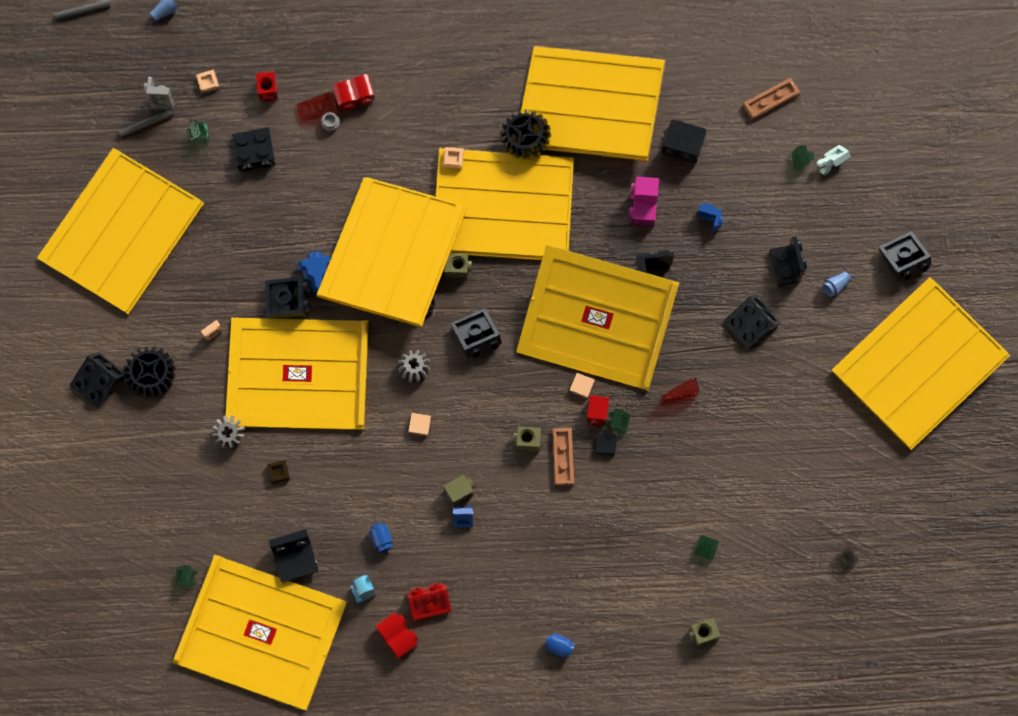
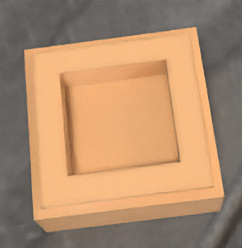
M214 70L196 75L202 94L220 89Z
M445 147L443 167L462 169L464 149Z
M216 320L203 329L201 333L206 341H210L222 332V328Z
M576 373L570 392L588 399L595 380Z
M412 413L409 433L428 436L431 416Z

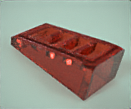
M332 92L297 104L301 122L323 117L326 113H337ZM329 101L330 106L326 107L325 102ZM319 103H321L323 109L319 110ZM311 105L315 106V112H312ZM304 107H307L309 114L305 115Z
M696 377L661 395V404L698 396L699 386Z

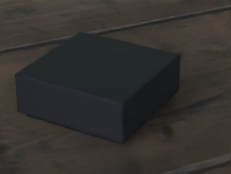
M598 433L596 453L615 455L617 435Z

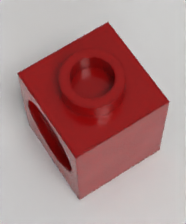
M275 72L256 73L259 100L271 102L274 99H278ZM264 86H271L269 90L263 89Z
M590 395L587 422L590 425H606L608 397Z

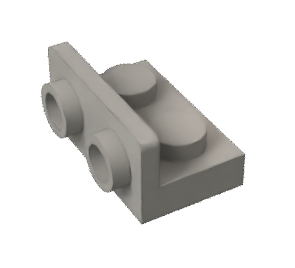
M148 77V83L144 84V94H147L146 100L149 102L151 109L173 110L174 101L170 88L162 85L155 87L153 77Z

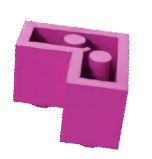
M636 177L635 183H632L630 200L633 201V207H629V218H632V225H655L659 178Z

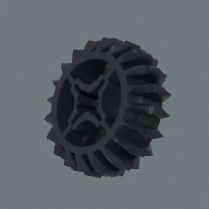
M526 109L525 113L522 114L519 110V115L516 116L512 113V119L506 118L507 124L502 125L503 130L500 133L502 136L501 141L504 144L505 150H508L510 155L515 153L516 158L522 155L523 159L530 155V158L533 159L534 153L540 156L539 150L545 151V145H549V138H551L549 131L551 128L550 125H547L548 121L543 119L541 113L537 115L536 111H533L530 114L529 110ZM534 125L540 128V135L533 131ZM512 134L518 138V144L511 140Z
M145 346V351L143 352L138 348L139 354L131 353L133 359L126 360L129 364L124 366V370L128 371L123 374L125 378H128L125 381L126 384L130 385L131 391L136 390L137 395H140L142 392L144 397H147L148 393L151 394V397H155V392L162 395L161 389L164 388V390L168 391L169 388L166 384L173 385V381L170 378L176 377L175 373H173L176 370V367L172 365L174 363L173 359L169 358V353H164L162 348L157 351L156 347L153 346L151 351H149L148 346ZM146 359H157L150 363L144 361ZM164 364V375L160 378L158 372ZM139 365L142 370L139 377L135 379V370ZM145 367L150 371H153L155 376H153L150 373H147ZM148 381L155 382V384L152 385H144Z

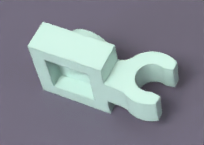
M838 145L824 154L825 158L818 160L816 164L819 167L824 165L819 172L826 175L830 172L832 165L836 167L843 164L851 155L848 150Z

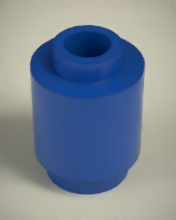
M382 522L372 525L371 530L368 532L373 546L377 549L378 553L392 549L393 540L387 525H383Z
M556 633L553 636L548 635L544 644L547 647L546 651L568 659L575 645L570 639Z

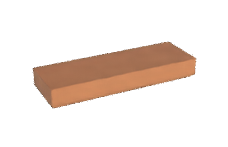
M789 78L744 102L743 107L751 120H754L799 96L800 91L793 80Z
M552 428L555 486H574L572 428Z

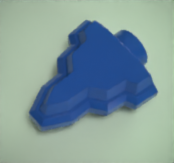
M318 251L307 254V259L297 262L299 272L303 273L305 280L311 283L312 291L316 296L332 256H323V253Z

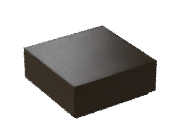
M286 460L267 464L271 484L290 480Z

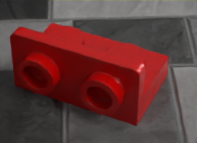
M435 583L430 585L429 588L422 589L418 587L407 593L413 620L452 611L446 584Z

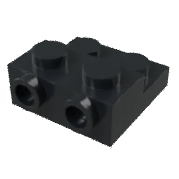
M269 127L232 134L239 171L247 172L253 170V168H268L276 164Z
M912 231L879 246V252L887 261L889 270L897 281L902 279L907 281L913 277V274L919 271L924 273L931 266V255Z
M302 276L265 281L266 317L268 319L307 317V312L311 310L310 301L307 300V293H310L309 282H306Z
M485 308L450 323L467 359L471 357L474 359L478 358L482 352L486 350L494 351L502 344L500 334Z

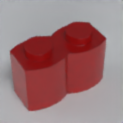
M368 74L332 85L340 110H351L357 104L368 105L375 99Z
M394 612L377 624L375 628L399 660L418 646L416 641L419 639L413 630H407L405 627L407 622L401 614L397 616Z

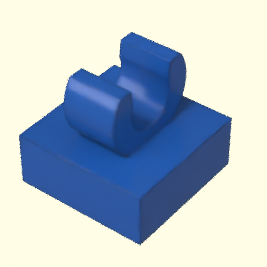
M459 505L453 508L454 527H473V508L470 505H467V508H460Z

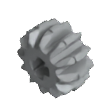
M409 350V356L402 354L403 360L398 361V364L401 366L398 368V371L403 373V379L409 376V382H412L413 378L420 382V376L426 378L427 374L425 372H430V367L428 366L430 360L426 359L425 353L420 355L419 350H416L415 354H412V351ZM413 363H417L416 369L411 368Z
M225 415L223 416V422L220 419L216 420L219 426H212V429L217 430V432L212 434V437L218 436L219 438L215 443L218 444L223 441V448L226 447L227 442L229 447L233 448V441L236 444H240L241 442L237 437L244 438L245 436L239 433L245 427L238 428L237 425L241 423V420L239 419L234 423L235 416H231L228 421V417ZM227 427L233 430L230 437L227 436L228 434H224V430Z

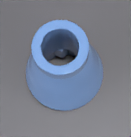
M161 0L150 14L158 21L176 12L175 9L178 6L173 0Z
M843 272L825 280L822 288L828 296H837L845 285L851 281V277L847 272Z

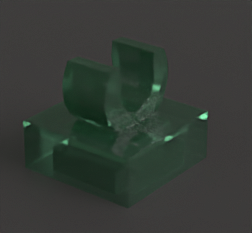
M197 120L189 122L190 128L186 130V133L192 134V138H189L188 141L193 143L198 141L206 143L210 141L206 123Z
M799 145L791 152L794 170H801L807 164H810V160H815L814 152H807L806 145Z
M615 409L614 413H608V416L612 418V422H606V425L618 433L626 434L630 415L622 409Z
M701 535L694 554L713 561L719 541Z
M188 565L176 567L174 587L183 588L197 584L196 581L190 579V575H196L198 572L191 570V566Z

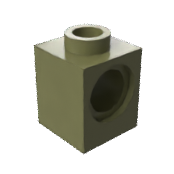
M468 254L449 255L444 268L445 278H467L468 272H471L472 261H468ZM456 263L463 265L461 269H455L453 266Z
M518 427V432H514L513 444H517V450L540 451L541 428ZM525 435L531 436L532 441L529 443H525L522 441L521 438Z
M465 475L444 485V491L453 506L474 495L473 489L475 486L470 478L466 479Z
M714 618L691 625V631L688 632L691 642L695 643L696 647L719 640L720 638ZM706 629L709 634L708 637H700L698 630Z

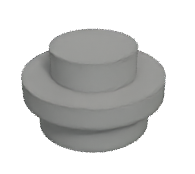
M326 113L321 118V125L327 131L336 130L340 124L339 117L334 113Z

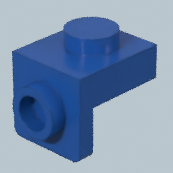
M700 204L697 217L714 221L712 232H716L717 227L721 228L724 217H721L722 210L715 208L712 204Z

